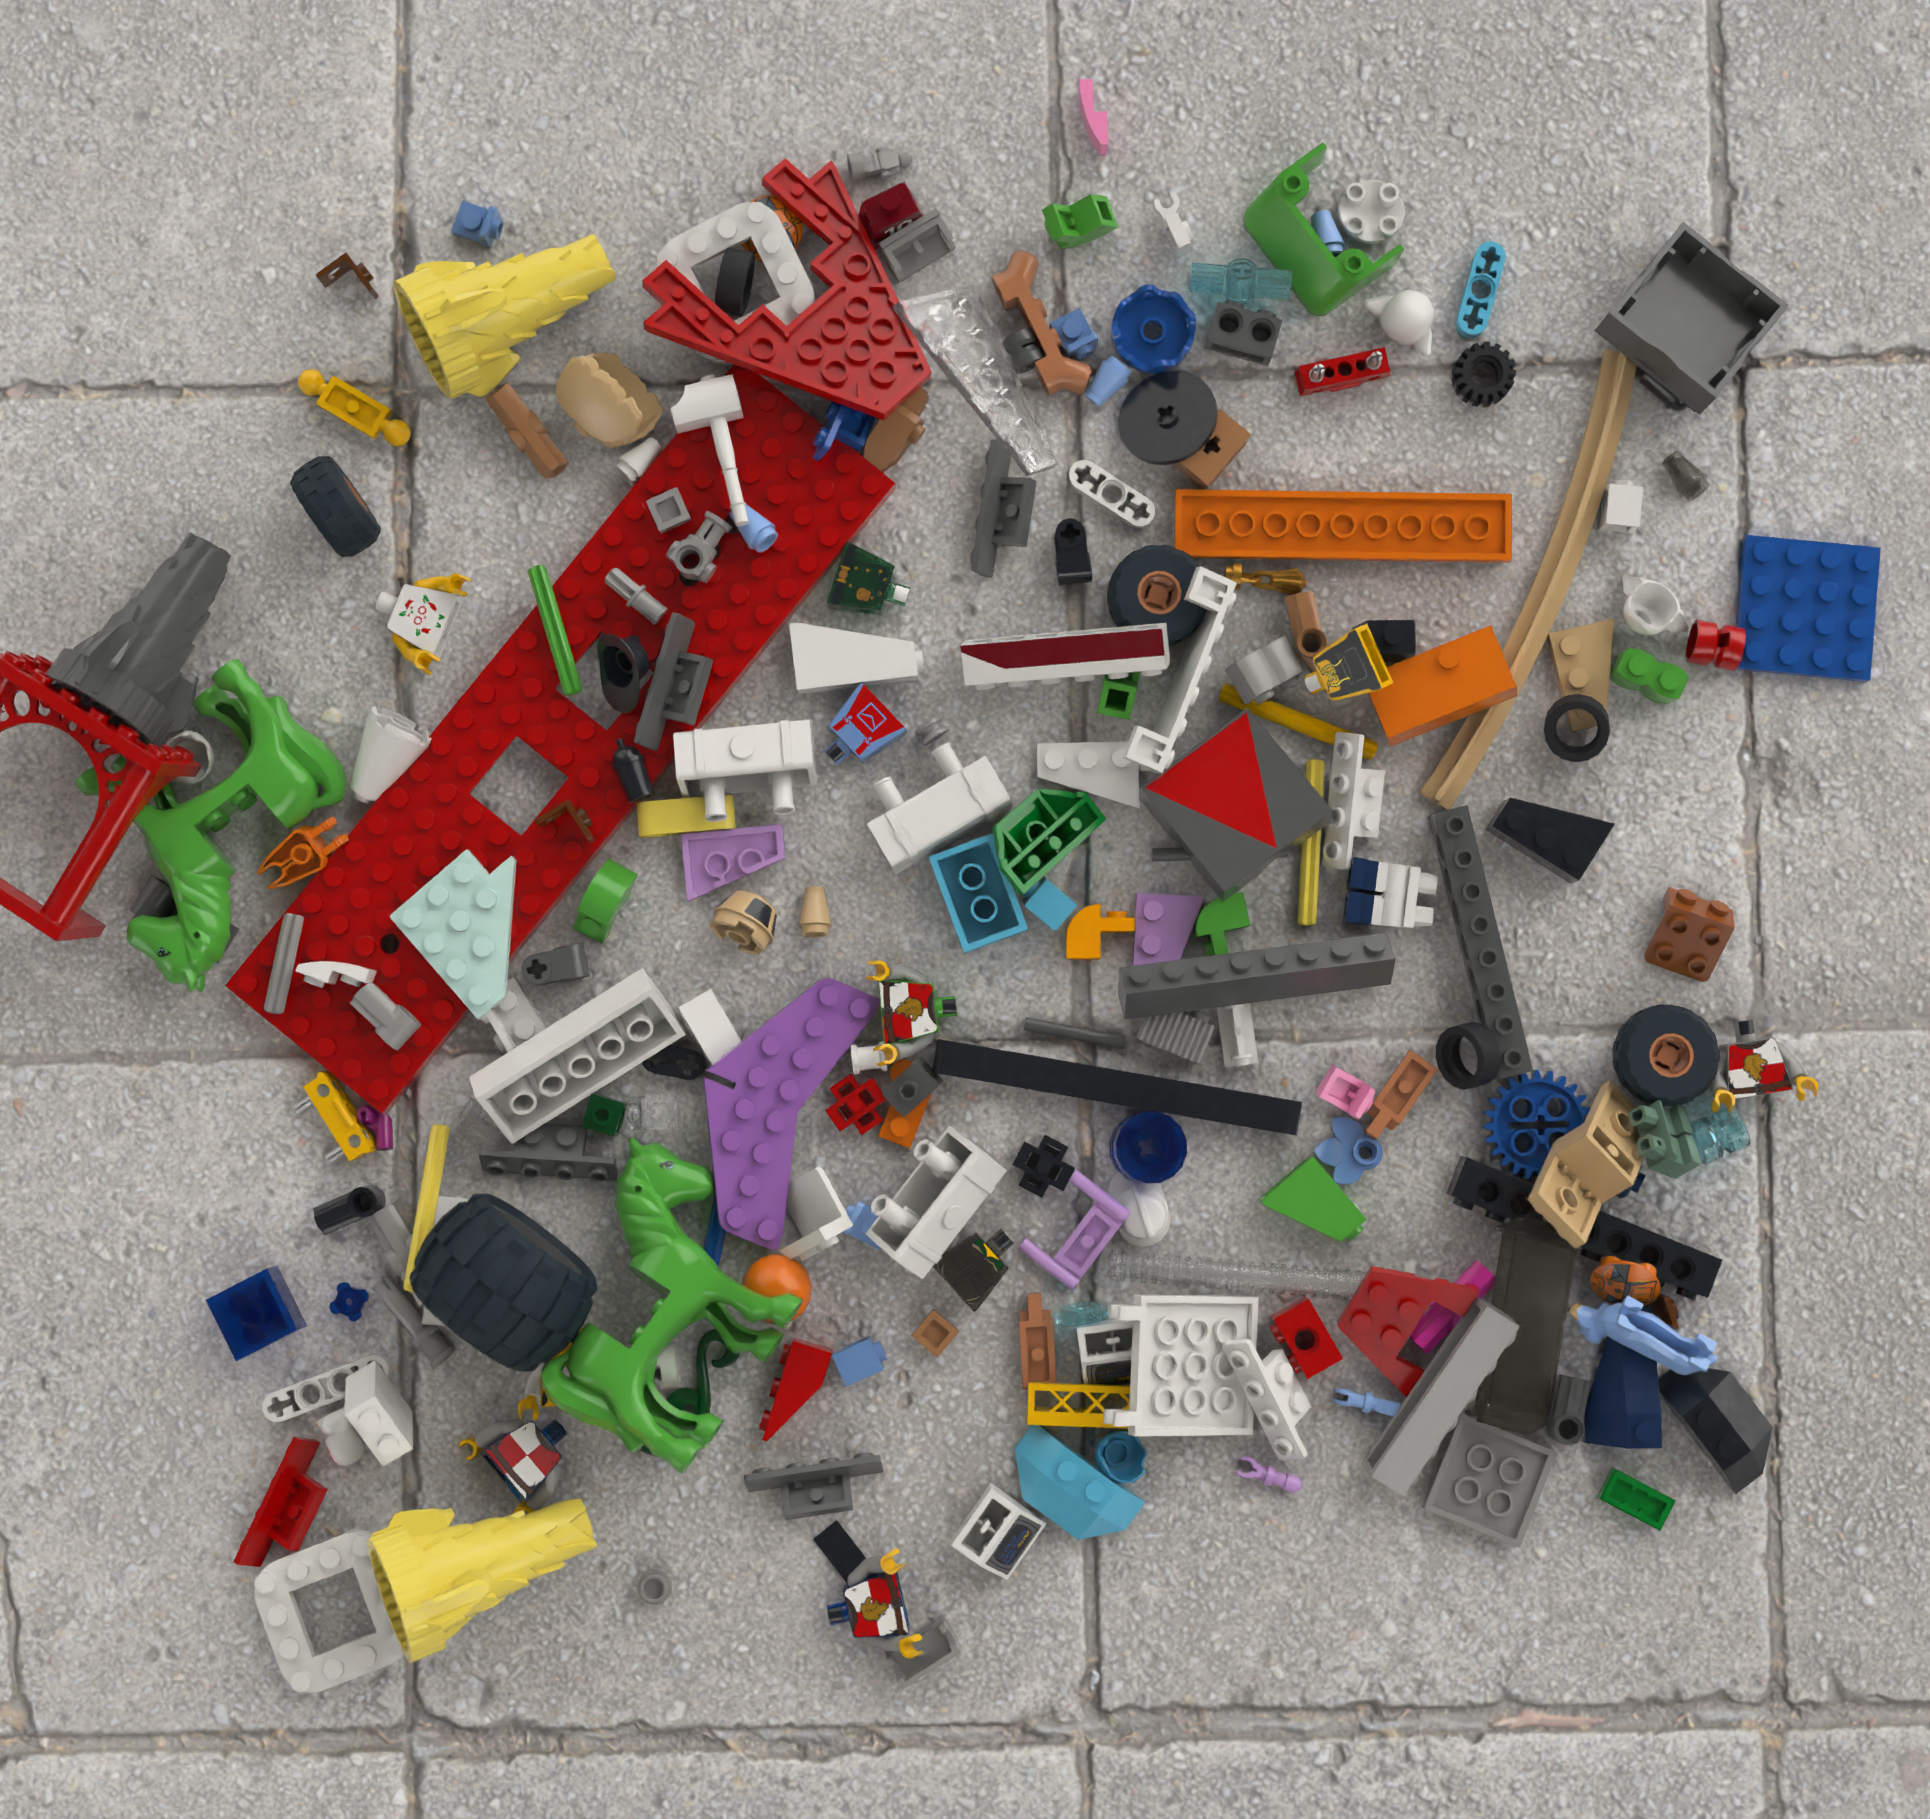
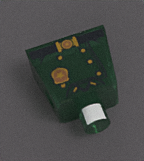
M846 542L827 605L828 608L833 610L882 616L887 601L905 607L911 587L893 582L896 568L893 564L852 543Z

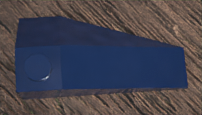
M1645 1305L1640 1311L1652 1314V1306ZM1607 1336L1604 1341L1605 1347L1599 1366H1596L1593 1376L1594 1382L1587 1399L1584 1414V1443L1626 1449L1662 1448V1413L1657 1361Z

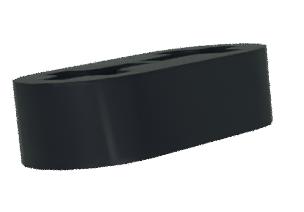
M672 1045L661 1050L662 1056L671 1058L670 1064L659 1063L658 1067L655 1068L653 1067L652 1060L646 1059L642 1062L643 1067L649 1072L684 1080H695L706 1069V1061L700 1052ZM689 1055L694 1056V1062L699 1063L698 1070H692L691 1075L686 1074L685 1067L675 1065L677 1059L688 1060Z

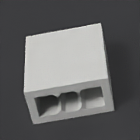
M374 1360L346 1377L344 1414L382 1467L412 1450L413 1411L377 1361Z

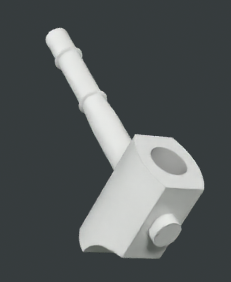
M733 374L718 378L716 375L703 376L700 378V382L685 385L681 400L671 407L674 424L678 433L711 426L735 526H745L749 523L745 508L746 503L742 496L737 474L738 468L736 467L733 445L727 424L728 421L744 418Z

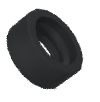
M727 248L724 253L717 279L715 304L727 314L743 316L751 293L755 268V255L752 252Z
M1582 694L1567 695L1557 700L1547 711L1544 722L1545 741L1550 750L1563 760L1571 762L1588 761L1597 756L1607 745L1610 734L1608 713L1603 705L1591 696ZM1581 709L1593 715L1597 722V732L1590 743L1574 747L1562 742L1557 735V722L1569 710Z
M1469 1022L1449 1027L1440 1034L1436 1044L1435 1057L1438 1069L1444 1079L1453 1087L1465 1090L1489 1084L1494 1080L1501 1068L1502 1054L1499 1042L1492 1031L1483 1024ZM1462 1037L1469 1040L1476 1051L1478 1062L1474 1075L1465 1068L1461 1061L1459 1048Z

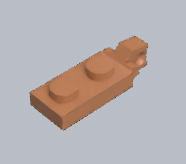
M1409 1050L1374 1099L1371 1108L1367 1112L1373 1119L1363 1133L1375 1140L1380 1136L1385 1127L1393 1131L1397 1125L1401 1124L1438 1069L1412 1050Z
M1041 1292L1027 1293L1028 1311H1020L1019 1335L1023 1390L1028 1389V1382L1057 1383L1053 1318H1051V1310H1042Z

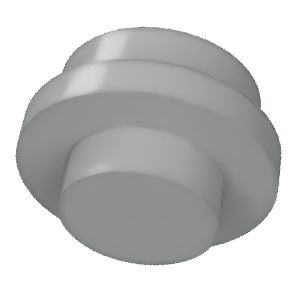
M651 1569L645 1572L638 1582V1593L649 1604L657 1605L663 1603L672 1592L671 1578L666 1572L659 1569Z

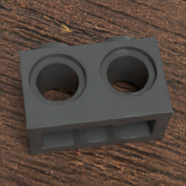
M1226 300L1224 303L1218 301L1204 348L1269 366L1283 320L1276 318V314L1267 310L1259 309L1257 312L1244 309V305L1236 301ZM1224 320H1230L1236 325L1237 330L1231 333L1224 332L1220 328L1219 323ZM1256 329L1264 330L1268 334L1269 339L1264 342L1256 341L1252 336V331Z

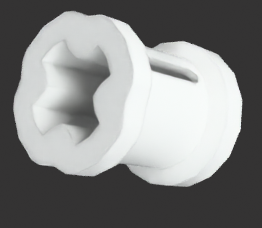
M884 1041L879 1042L876 1046L858 1048L857 1045H851L854 1075L860 1074V1071L881 1068L882 1071H888V1065L877 1066L876 1064L884 1061V1053L881 1050L873 1052V1048L883 1045Z

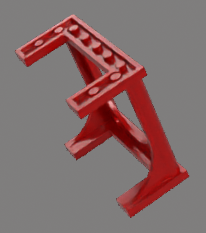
M6 651L4 654L0 653V715L6 711L9 717L6 721L0 720V733L11 727L26 723H42L66 732L83 747L92 761L98 780L99 799L93 823L44 906L1 877L0 905L55 941L100 937L106 925L81 909L86 898L128 828L145 805L173 779L179 776L196 777L202 765L194 761V754L182 746L176 745L174 748L162 744L159 747L152 743H149L147 746L137 739L139 734L125 725L116 726L109 721L111 716L95 706L88 708L80 702L82 697L74 691L64 687L61 690L52 684L54 679L46 674L53 662L45 657L36 655L33 658L25 653H21L18 656L15 653ZM19 691L25 692L30 702L29 711L24 716L17 712L14 704L15 695ZM40 704L43 708L49 709L48 715L43 716L39 713ZM71 722L76 724L74 731L69 728ZM100 739V741H98L99 744L109 745L111 747H108L104 749L102 752H99L95 749L94 743L96 740ZM114 754L122 755L126 760L125 767L117 773L108 772L104 767L105 760ZM123 780L120 786L115 785L113 793L109 790L108 784L110 781Z

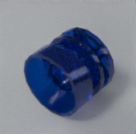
M1160 1112L1135 1113L1122 1119L1113 1129L1109 1140V1157L1115 1169L1124 1178L1136 1183H1161L1174 1177L1183 1167L1187 1156V1139L1181 1126L1170 1116ZM1150 1140L1149 1147L1153 1150L1152 1154L1141 1156L1142 1149L1138 1146L1139 1142Z

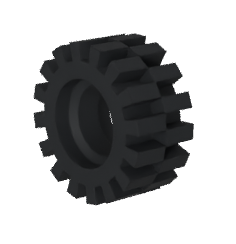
M1483 342L1482 345L1475 343L1471 348L1463 351L1452 370V374H1454L1452 385L1457 387L1455 389L1457 396L1459 394L1464 396L1463 402L1471 401L1474 407L1483 404L1484 408L1489 407L1492 403L1497 404L1506 396L1515 382L1513 379L1516 376V370H1513L1515 361L1514 359L1509 360L1508 356L1510 353L1507 349L1502 352L1499 350L1501 345L1496 343L1494 346H1490V342ZM1478 363L1491 365L1496 372L1495 382L1487 387L1477 385L1471 376L1473 366Z

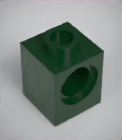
M593 1093L591 1094L581 1127L611 1136H619L629 1103Z

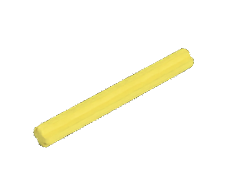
M1310 759L1306 762L1305 777L1323 798L1325 763L1322 760ZM1321 829L1301 844L1297 923L1300 926H1314L1316 924Z
M435 1124L430 1130L403 1286L404 1290L408 1292H413L409 1277L415 1269V1258L424 1239L434 1226L450 1132L449 1127L445 1125Z

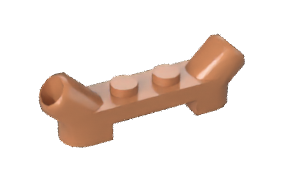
M1016 251L1011 254L1006 270L991 276L995 291L1005 311L1018 306L1028 328H1032L1036 336L1035 343L1037 347L1043 350L1045 357L1035 362L1034 371L1046 394L1050 396L1062 389L1081 394L1086 391L1092 370L1088 364L1061 355L1058 349L1062 346L1061 340L1055 328L1049 329L1044 320L1047 317L1045 307L1040 298L1034 300L1030 292L1039 262L1034 255L1028 252Z

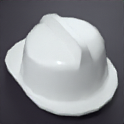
M1130 1166L1118 1171L1110 1181L1108 1194L1131 1211L1118 1230L1122 1237L1130 1244L1140 1247L1152 1246L1163 1239L1171 1223L1170 1212L1161 1184L1152 1172L1143 1167Z

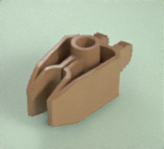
M923 386L885 420L876 418L878 423L866 440L863 457L882 473L897 464L910 444L916 445L926 430L923 427L924 421L920 418V415L926 408L925 405L928 404L930 396L923 389Z

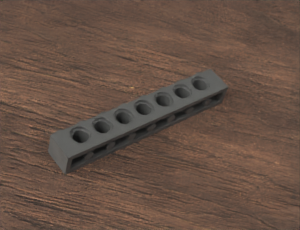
M1468 805L1433 813L1428 816L1478 1022L1493 1032L1499 1042L1502 1054L1501 1068L1495 1079L1532 1072L1533 1067Z

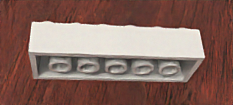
M641 968L469 1077L476 1100L510 1143L513 1144L686 1034L674 1010L644 968Z

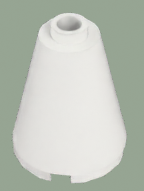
M372 706L367 715L349 785L354 791L353 796L366 804L376 801L429 746L432 740L429 738L430 733L424 730L421 735L414 730L417 724L412 720L385 708H382L380 713H377L376 706Z

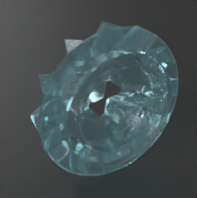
M1098 1301L1076 1302L1063 1305L1059 1311L1054 1313L1056 1324L1067 1327L1100 1323L1109 1316L1108 1306L1101 1305Z

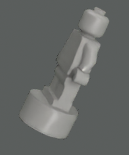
M876 148V154L868 156L862 155L861 152L847 154V166L851 181L864 180L866 176L877 174L882 175L881 179L884 180L887 176L898 174L900 166L908 167L912 162V156L909 153L899 154L898 157L897 152L894 150H883L881 148Z

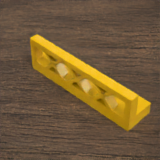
M1028 1382L1027 1425L1128 1428V1426L1118 1427L1113 1426V1424H1104L1105 1408L1100 1402L1110 1393H1119L1127 1402L1121 1410H1128L1130 1399L1125 1394H1130V1386ZM1035 1391H1050L1058 1399V1402L1053 1407H1035ZM1056 1391L1068 1393L1064 1397H1061ZM1075 1392H1084L1093 1403L1087 1408H1071L1065 1401ZM1091 1393L1102 1394L1096 1399Z

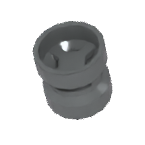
M1032 328L1015 332L1002 342L1006 353L1011 354L1013 358L1012 366L1016 374L1034 369L1035 362L1045 357L1043 350L1036 346V336Z

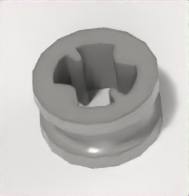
M940 715L924 723L915 731L917 736L921 735L923 737V746L934 742L949 731L947 726L941 725L942 718Z

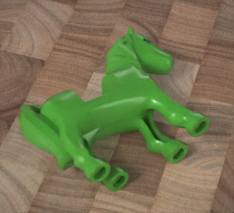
M239 659L229 661L212 675V681L216 685L206 689L197 696L193 707L202 716L216 717L235 732L245 751L244 761L229 777L183 804L179 803L170 781L153 796L157 808L147 803L133 821L144 836L158 869L171 887L178 915L166 918L141 915L133 918L127 926V940L131 946L155 961V965L169 983L176 985L185 983L189 992L193 991L194 988L199 992L204 990L205 973L222 959L225 946L231 937V899L228 891L231 887L229 879L236 870L209 833L212 830L218 832L231 822L229 817L239 809L245 811L258 801L257 795L288 829L300 824L310 815L312 810L340 803L345 797V772L336 756L319 738L304 730L292 719L283 697L275 695L265 698L261 685L248 675L245 666ZM225 691L234 693L238 698H229ZM121 755L111 764V769L115 773L125 767V758ZM94 766L86 770L75 781V786L85 796H99V786ZM123 780L110 781L108 784L109 790L113 793L115 785L120 786ZM319 784L322 785L324 788V792L321 796Z
M632 1137L629 1139L630 1158L627 1160L622 1174L616 1181L614 1205L618 1212V1221L621 1225L624 1239L630 1246L629 1254L632 1259L628 1268L662 1296L652 1307L650 1314L653 1317L647 1326L640 1325L629 1341L632 1344L630 1349L601 1329L587 1323L579 1332L568 1351L553 1358L543 1366L541 1376L548 1398L561 1410L581 1422L615 1433L630 1452H636L645 1444L652 1455L668 1461L675 1470L683 1474L691 1465L700 1449L704 1450L710 1444L724 1420L712 1413L695 1415L681 1411L668 1403L658 1392L654 1382V1373L659 1356L668 1344L686 1328L705 1319L717 1330L728 1350L735 1354L751 1352L758 1360L765 1363L779 1345L784 1334L774 1328L757 1331L741 1325L733 1318L725 1304L734 1307L746 1320L752 1323L771 1319L776 1325L784 1329L797 1313L803 1299L790 1292L771 1297L758 1294L739 1284L721 1271L708 1253L682 1231L671 1213V1209L683 1203L702 1201L714 1192L712 1172L705 1166L679 1159L674 1153L659 1143L642 1146ZM568 1365L567 1368L571 1377L563 1374V1368Z

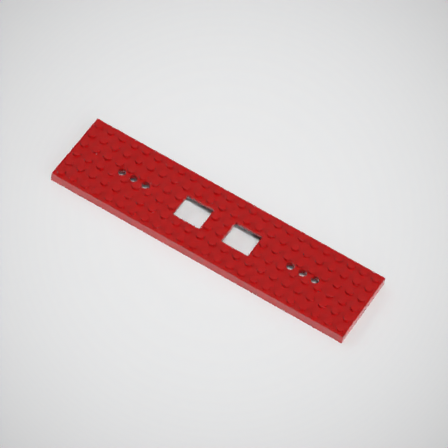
M733 364L724 375L733 374L744 417L728 421L727 424L733 445L735 463L738 468L737 474L743 500L747 506L775 525V531L778 533L776 541L765 551L757 552L755 548H749L740 531L735 534L725 532L718 542L721 553L719 557L712 560V563L717 566L713 576L707 583L698 581L693 586H686L681 582L682 574L676 565L666 558L669 548L676 540L680 542L685 540L689 534L695 535L706 519L704 516L706 511L715 514L724 521L730 518L729 514L732 509H730L731 504L724 474L721 473L722 468L717 456L711 426L677 433L552 585L575 665L602 632L604 634H613L620 638L636 635L640 638L641 645L647 652L650 665L649 670L654 673L656 659L660 655L665 638V629L670 621L671 614L678 613L693 620L695 626L687 653L714 660L695 725L667 719L657 751L634 743L636 726L643 712L646 693L650 688L653 678L652 675L640 689L636 708L629 713H621L608 730L604 729L556 690L561 682L538 605H536L430 734L429 738L432 740L425 751L380 795L348 834L349 841L335 850L328 859L326 867L317 872L285 911V913L301 915L304 921L284 1012L282 1014L267 1012L264 1010V1004L285 913L226 983L225 986L381 1114H387L471 1012L389 916L466 849L470 850L489 873H492L505 860L513 856L517 862L509 953L510 964L636 809V803L642 801L629 803L615 771L611 768L612 755L619 749L616 740L622 738L625 746H633L644 755V763L653 788L675 761L673 733L694 731V729L702 728L846 551L849 544L851 545L896 489L894 481L850 446L835 438L829 451L819 461L813 459L812 457L817 448L813 445V441L820 428H825V426L758 373ZM677 487L692 520L661 534L646 500ZM695 554L686 556L683 560V567L686 569L696 568L700 562V557ZM618 568L638 586L644 585L646 587L645 590L654 599L668 608L664 616L655 625L632 606L627 607V601L605 583L604 580L612 569ZM516 737L520 738L568 777L522 835L471 795V792ZM568 799L577 810L583 807L593 822L589 829L597 841L591 843L587 840L569 811L543 828L538 826L535 820ZM390 934L397 936L400 942L398 950L392 954L386 953L382 946L384 938ZM328 961L353 964L375 970L377 972L373 983L397 1006L401 1005L421 1023V1026L397 1051L388 1045L376 1033V1027L350 1004L354 995L368 983L361 982L360 987L348 984L340 980L342 976L340 973L336 984L324 983L323 988L303 981L305 975L297 972L296 968L299 964L308 962Z

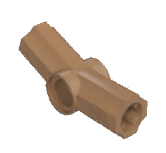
M506 382L492 391L485 400L505 425V431L521 452L528 455L533 465L546 480L555 478L562 473L569 465V462L548 436L550 434L535 413L532 410H528L514 388Z
M1314 591L1284 597L1293 637L1292 648L1311 673L1317 671L1313 657L1328 647L1329 644L1327 643L1325 633L1322 631ZM1305 635L1313 636L1316 639L1317 649L1315 652H1307L1303 648L1302 639Z

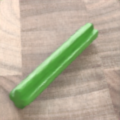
M544 565L533 566L528 569V575L561 686L566 696L576 695L582 692V686L547 568Z

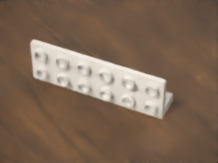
M1201 566L1196 568L1184 599L1207 609L1198 628L1189 637L1153 731L1139 725L1134 726L1122 758L1138 764L1139 772L1143 774L1163 773V770L1168 769L1175 754L1172 747L1176 737L1179 738L1183 734L1187 724V719L1184 718L1188 707L1195 703L1199 694V687H1197L1201 674L1204 675L1210 666L1212 659L1209 655L1213 643H1217L1223 633L1224 625L1221 622L1226 611H1230L1236 599V593L1233 591L1237 582Z

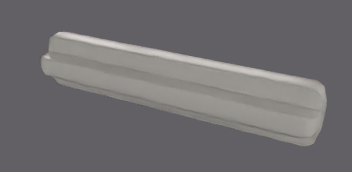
M285 913L264 1004V1010L276 1014L284 1012L304 921L301 915Z

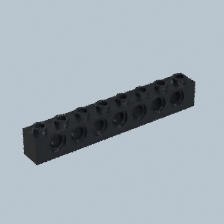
M1460 1156L1446 1194L1455 1197L1453 1204L1472 1211L1474 1205L1486 1210L1484 1216L1503 1224L1505 1219L1508 1218L1518 1222L1517 1230L1535 1237L1537 1232L1540 1231L1550 1235L1548 1242L1565 1249L1569 1247L1570 1243L1563 1239L1553 1226H1547L1543 1221V1215L1539 1214L1528 1201L1534 1186L1533 1183L1471 1158ZM1490 1182L1494 1187V1195L1490 1200L1484 1201L1479 1195V1188L1483 1183ZM1521 1194L1526 1200V1207L1521 1213L1516 1214L1511 1208V1201L1515 1196ZM1599 1210L1586 1243L1580 1246L1582 1248L1580 1255L1600 1262L1601 1257L1615 1256L1621 1261L1640 1264L1639 1253L1642 1248L1649 1246L1653 1252V1257L1649 1264L1653 1265L1657 1270L1656 1277L1660 1282V1287L1663 1288L1665 1282L1677 1286L1676 1294L1694 1301L1697 1295L1705 1298L1709 1297L1723 1261L1722 1259ZM1617 1233L1621 1238V1245L1618 1250L1611 1252L1607 1247V1240L1610 1235ZM1681 1259L1685 1266L1684 1272L1679 1277H1674L1671 1272V1266L1675 1260Z

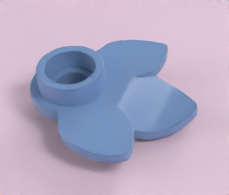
M1334 1117L1332 1119L1334 1137H1330L1318 1144L1314 1149V1154L1325 1165L1335 1167L1333 1173L1335 1183L1343 1185L1352 1184L1360 1179L1365 1170L1373 1169L1380 1163L1383 1155L1382 1147L1376 1139L1373 1140L1363 1133L1364 1129L1359 1122L1347 1117ZM1360 1148H1367L1370 1151L1371 1156L1369 1159L1360 1157Z

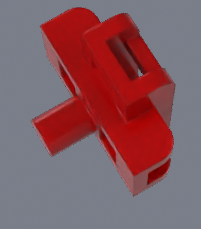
M850 1073L829 1088L837 1102L825 1111L839 1132L853 1123L860 1134L864 1135L884 1121L875 1107L884 1102L886 1098L873 1077L859 1085Z

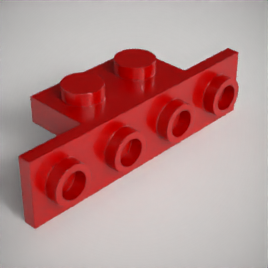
M293 1437L275 1476L270 1482L267 1493L255 1513L252 1524L240 1544V1548L233 1561L235 1564L261 1567L273 1540L288 1551H299L328 1490L306 1474L320 1445L319 1441Z

